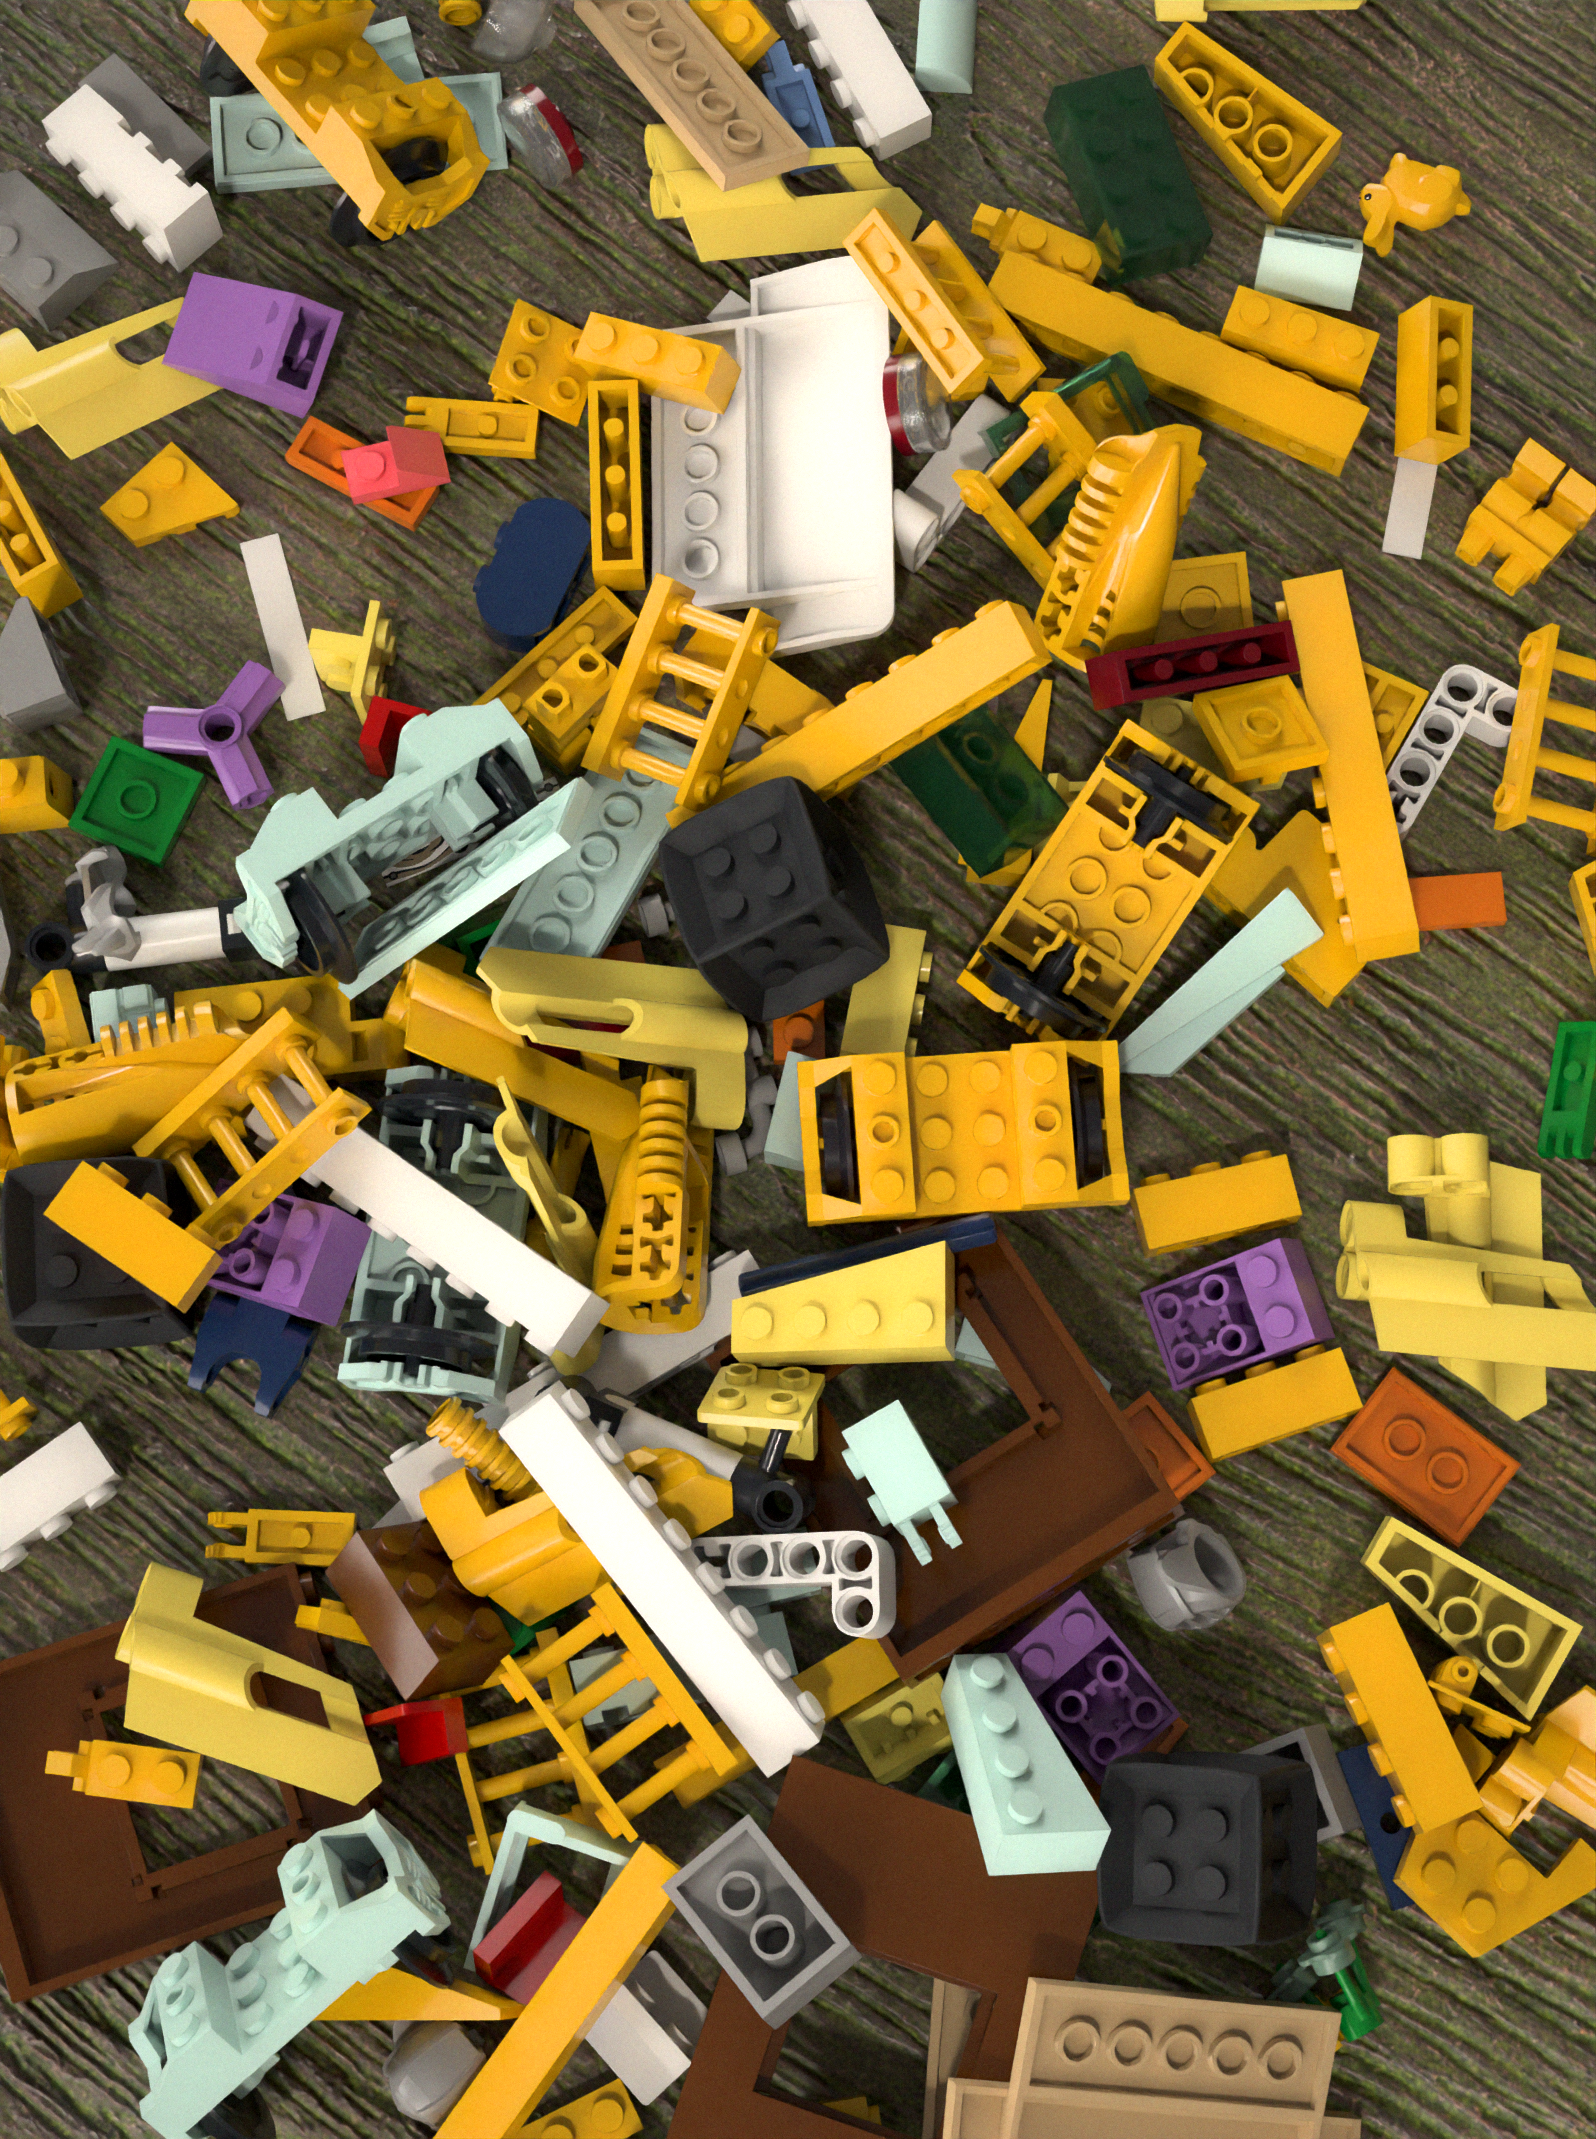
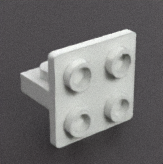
M653 1950L634 1967L585 2039L643 2105H649L690 2067L708 2008L659 1952Z

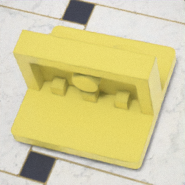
M370 600L363 636L312 628L308 644L309 652L321 681H325L326 685L330 688L351 692V698L362 726H364L373 695L387 699L388 686L387 683H382L386 665L393 666L397 653L398 639L397 636H393L391 633L392 620L386 618L382 602L377 600Z
M734 1363L729 1366H723L718 1371L697 1410V1420L701 1423H707L709 1440L741 1454L761 1456L771 1429L792 1430L793 1433L783 1458L813 1461L818 1452L817 1401L825 1387V1375L810 1373L807 1369L801 1367L768 1370L757 1369L755 1365L750 1363Z

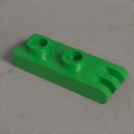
M1596 1021L1559 1022L1537 1152L1542 1159H1553L1556 1156L1559 1159H1571L1573 1156L1576 1159H1589L1593 1153L1596 1136Z

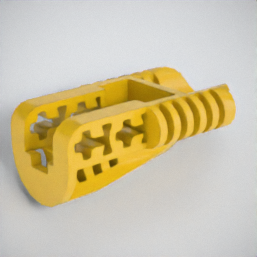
M1172 424L1155 428L1142 435L1111 437L1095 448L1087 467L1088 474H1085L1080 485L1082 490L1077 493L1074 501L1076 507L1071 509L1068 516L1069 523L1065 525L1061 534L1063 540H1060L1056 547L1055 553L1058 558L1034 620V625L1046 648L1070 666L1087 673L1084 660L1114 651L1151 645L1160 620L1178 531L1181 529L1184 521L1183 515L1188 512L1191 502L1189 499L1193 498L1196 492V482L1200 481L1207 465L1206 461L1198 455L1202 431L1193 426ZM1092 622L1097 624L1095 627L1090 626ZM1086 639L1094 642L1099 646L1101 652H1096L1090 646H1080L1082 640Z
M211 1000L193 1004L194 1019L189 1018L186 1007L182 1006L174 1010L176 1019L174 1024H171L166 1011L156 1013L158 1028L154 1029L147 1015L138 1017V1033H134L129 1020L119 1022L120 1037L117 1038L110 1024L101 1026V1042L28 1059L14 1065L6 1073L5 1098L13 1138L22 1165L61 1160L114 1157L134 1152L132 1148L134 1144L252 1035L244 1033L231 1016L217 1005L212 1004ZM65 1096H75L73 1098L65 1099ZM54 1099L53 1104L45 1106V1100ZM252 1102L236 1115L230 1123L240 1139L247 1138L250 1135L249 1128L243 1122L254 1108ZM33 1103L34 1110L25 1113L23 1105ZM213 1137L211 1139L213 1145H219Z
M649 1065L646 1084L641 1088L640 1128L631 1135L617 1164L594 1256L592 1291L611 1304L599 1322L615 1330L633 1334L660 1335L691 1331L701 1323L706 1311L714 1129L691 1127L687 1124L689 1080H679L672 1077L660 1065ZM682 1287V1293L689 1304L682 1305L681 1313L675 1315L670 1307L677 1306L678 1293ZM641 1302L651 1304V1311L649 1308H635L634 1306H640Z

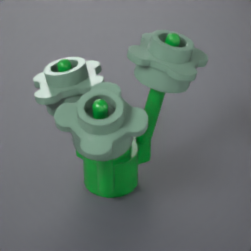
M1332 1899L1329 1905L1320 1908L1322 1917L1312 1922L1317 1931L1307 1938L1306 1942L1309 1946L1307 1951L1299 1956L1297 1961L1292 1957L1285 1965L1282 1963L1276 1965L1277 1973L1269 1981L1277 1989L1266 2000L1274 2001L1278 1997L1282 2002L1296 2003L1301 1998L1306 2004L1325 2006L1309 1989L1320 1979L1319 1976L1334 1973L1342 1991L1331 1997L1329 2002L1332 2007L1342 2013L1339 2030L1346 2042L1349 2043L1374 2030L1385 2020L1377 2008L1381 2003L1371 1988L1354 1940L1359 1933L1367 1930L1362 1916L1367 1913L1366 1907L1363 1904L1353 1906L1351 1899L1340 1901ZM1312 1964L1315 1972L1309 1967V1965ZM1349 1964L1352 1968L1357 1984H1353L1345 1968Z

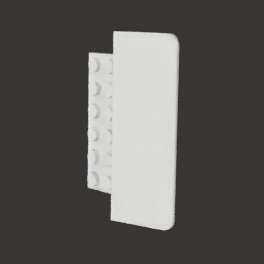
M852 256L825 259L751 279V317L663 330L723 346L742 370L724 415L651 395L652 583L656 573L675 579L696 591L692 600V604L712 612L754 607L779 620L781 624L778 629V643L775 651L768 658L769 660L877 637L890 627L895 616L892 437L886 420L882 391L884 365L887 358L891 356L890 310Z

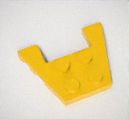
M1458 1724L1449 1732L1475 1784L1497 1757L1462 1724ZM1473 1811L1423 1834L1416 1835L1412 1828L1392 1881L1472 1958L1487 1953L1596 1888V1852L1582 1838L1573 1840L1543 1876L1476 1811Z

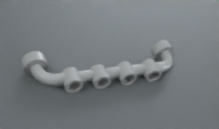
M658 893L637 898L638 912L646 936L650 938L669 932L668 921H675L670 901L662 902ZM724 999L728 1009L736 1010ZM755 1026L747 1027L748 1044L744 1052L745 1106L748 1112H750L753 1121L752 1133L743 1140H740L736 1131L715 1137L717 1155L726 1177L747 1171L746 1160L760 1154L764 1150L772 1119L769 1106L775 1104L778 1094L774 1079L770 1073L759 1076L754 1058L763 1055V1048Z

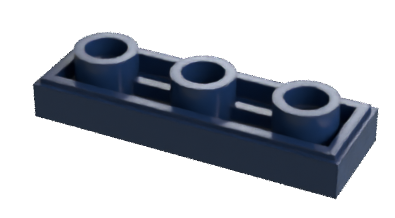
M1368 1742L1336 1753L1363 1823L1364 1827L1361 1829L1391 1911H1395L1415 1904L1392 1881L1412 1826L1404 1828L1399 1821L1391 1802V1797L1396 1795L1386 1775L1381 1777L1376 1771L1367 1750V1746L1370 1745ZM1385 1813L1391 1814L1396 1820V1828L1391 1834L1386 1833L1380 1825L1381 1817Z

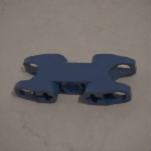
M297 1178L282 1194L299 1198L300 1181L302 1178ZM335 1202L329 1205L363 1222L365 1211L361 1208L356 1215H353ZM218 1291L213 1297L198 1330L196 1349L187 1386L205 1394L227 1363L237 1359L253 1360L258 1364L261 1371L260 1387L255 1398L254 1412L261 1417L272 1420L283 1400L304 1372L317 1338V1329L297 1321L299 1316L243 1297L237 1298Z

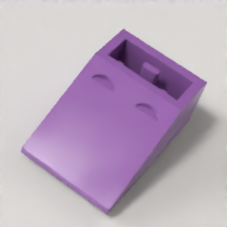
M194 272L162 364L303 419L313 404L344 312L295 293Z
M219 1178L214 1191L216 1196L219 1198L235 1182ZM281 1193L243 1228L242 1233L237 1239L226 1244L220 1250L212 1248L224 1261L206 1285L299 1317L336 1327L372 1229L366 1223L336 1207Z
M1275 1239L1140 1293L1174 1392L1280 1359L1336 1338L1301 1239Z
M1070 1587L1039 1607L986 1653L1007 1654L1056 1738L1099 1786L1102 1784L1106 1767L1111 1760L1120 1756L1138 1753L1181 1715L1083 1593L1074 1587Z

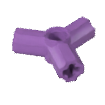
M248 660L215 705H211L206 709L148 706L143 721V747L154 753L209 756L235 811L251 809L264 803L275 792L249 737L286 689V686L270 670L258 662L255 663ZM222 726L234 728V732L228 740L223 742L211 740L216 729Z

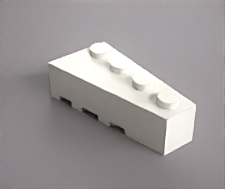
M87 84L82 86L42 120L49 136V140L45 144L51 154L63 166L71 163L80 172L77 175L78 179L94 198L98 199L103 195L113 205L110 207L111 213L127 231H131L135 227L145 237L142 241L143 245L160 264L167 260L181 273L224 236L208 191L198 182L191 186L184 177L183 169L171 158L164 162L152 141L143 133L138 132L131 137L129 133L132 130L126 119Z

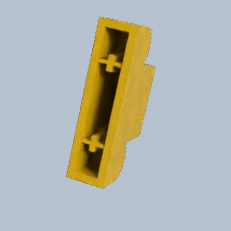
M1301 810L1262 850L1256 849L1255 835L1247 827L1206 891L1203 892V895L1242 930L1288 887L1322 930L1324 936L1310 947L1281 964V966L1328 1009L1359 977L1367 962H1357L1354 945L1344 947L1339 916L1348 913L1345 899H1334L1329 869L1338 868L1335 852L1325 854L1320 830L1321 822L1309 811ZM1229 820L1221 821L1222 825L1226 829L1228 827Z

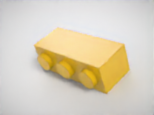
M1239 285L1223 325L1220 338L1225 342V345L1241 352L1253 351L1263 355L1269 360L1271 365L1282 370L1302 372L1310 376L1317 385L1330 391H1344L1358 397L1380 333Z
M1430 295L1398 315L1394 456L1439 465L1470 447L1473 305Z
M590 312L573 356L596 381L638 379L640 393L722 415L725 414L742 370L723 346L595 312Z
M1270 1150L1259 1151L1241 1157V1164L1222 1169L1220 1162H1211L1190 1169L1191 1176L1171 1180L1170 1174H1159L1140 1180V1188L1133 1189L1130 1203L1144 1258L1296 1224L1302 1216V1211L1287 1154L1272 1157Z
M82 1160L43 1214L183 1313H186L224 1261L212 1250L218 1241L193 1223H190L186 1230L180 1228L168 1219L173 1210L148 1192L145 1193L141 1200L124 1189L129 1180L108 1164L102 1162L96 1170Z
M1324 1344L1316 1345L1294 1354L1296 1363L1277 1369L1274 1361L1246 1370L1244 1373L1247 1379L1227 1386L1225 1378H1221L1195 1388L1197 1397L1191 1398L1186 1407L1208 1463L1213 1464L1358 1413L1363 1408L1341 1347L1326 1352Z

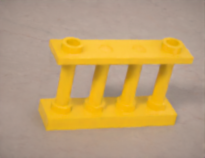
M874 207L842 242L950 394L961 396L984 372L988 373L1006 400L1014 403L1047 369L940 221L933 220L914 242L908 241L885 209Z
M1033 391L1019 405L1030 418L1028 421L1029 428L985 474L978 470L957 469L951 477L962 489L959 494L963 502L977 514H982L1045 591L1058 558L1055 550L1059 541L1063 540L1061 536L1063 530L1044 549L1028 530V527L1073 480L1082 483L1085 474H1088L1087 467L1098 444L1057 392ZM1043 442L1049 443L1060 456L1058 459L1059 466L1014 512L997 490ZM1092 622L1090 626L1095 627L1097 624Z
M656 573L580 766L618 782H621L627 769L679 788L674 803L700 813L706 810L718 795L721 773L765 662L773 654L777 646L778 629L781 622L753 607L750 608L745 623L695 606L692 604V600L696 591L675 579ZM687 624L736 642L725 672L673 653V648L682 626ZM666 672L717 691L706 720L654 701V696L662 676ZM647 720L698 740L687 769L635 749V744L643 724Z
M1550 623L1528 634L1519 651L1518 659L1519 664L1522 665L1503 779L1493 799V810L1497 812L1494 829L1505 831L1526 822L1528 815L1585 831L1588 838L1586 855L1596 857V797L1594 809L1590 812L1531 795L1536 767L1593 782L1596 788V762L1539 746L1544 718L1596 732V711L1548 697L1553 669L1596 681V660L1557 649L1560 625Z
M285 1006L275 1013L132 1146L138 1157L165 1159L176 1167L177 1175L202 1212L192 1223L218 1241L213 1247L217 1250L237 1239L247 1224L341 1138L351 1134L356 1129L358 1122L372 1110L366 1101L340 1087L334 1092L331 1090L307 1054L308 1049L322 1035L312 1021ZM289 1066L317 1106L296 1127L293 1126L269 1090L270 1084ZM251 1102L279 1142L257 1163L230 1124L232 1119ZM213 1137L240 1176V1179L219 1198L193 1160L194 1154Z
M607 1582L590 1595L596 1604L588 1610L591 1616L520 1668L510 1654L500 1660L506 1671L499 1675L498 1678L516 1703H519L525 1697L528 1699L602 1803L603 1806L595 1814L611 1837L616 1839L623 1833L629 1843H631L639 1836L629 1823L630 1820L699 1769L704 1773L713 1767L715 1772L721 1776L738 1762L611 1584ZM616 1632L628 1649L620 1655L623 1661L551 1713L532 1685L603 1633L606 1637H609ZM648 1677L660 1693L658 1697L652 1700L655 1706L583 1758L564 1731L635 1678L638 1682H641ZM680 1722L693 1739L685 1745L687 1751L619 1802L615 1803L597 1776L666 1724H669L672 1728Z
M557 1627L535 1633L539 1646L529 1648L530 1654L513 1658L519 1668L561 1638ZM568 1660L545 1676L548 1679L552 1698L543 1700L551 1713L576 1695ZM501 1663L483 1685L429 1696L430 1700L455 1698L501 1685L503 1683L498 1676L505 1672L506 1668ZM531 1709L466 1728L468 1748L471 1750L544 1729L547 1726L536 1710ZM582 1717L564 1732L584 1758L592 1750ZM565 1751L557 1753L558 1759L478 1782L470 1752L455 1755L475 1834L466 1836L470 1856L475 1868L484 1866L485 1874L491 1876L504 1833L502 1831L491 1835L483 1803L560 1780H564L565 1784L575 1782L580 1803L572 1805L571 1812L557 1816L609 1833L595 1814L603 1806ZM530 1837L527 1847L543 1843L544 1841Z

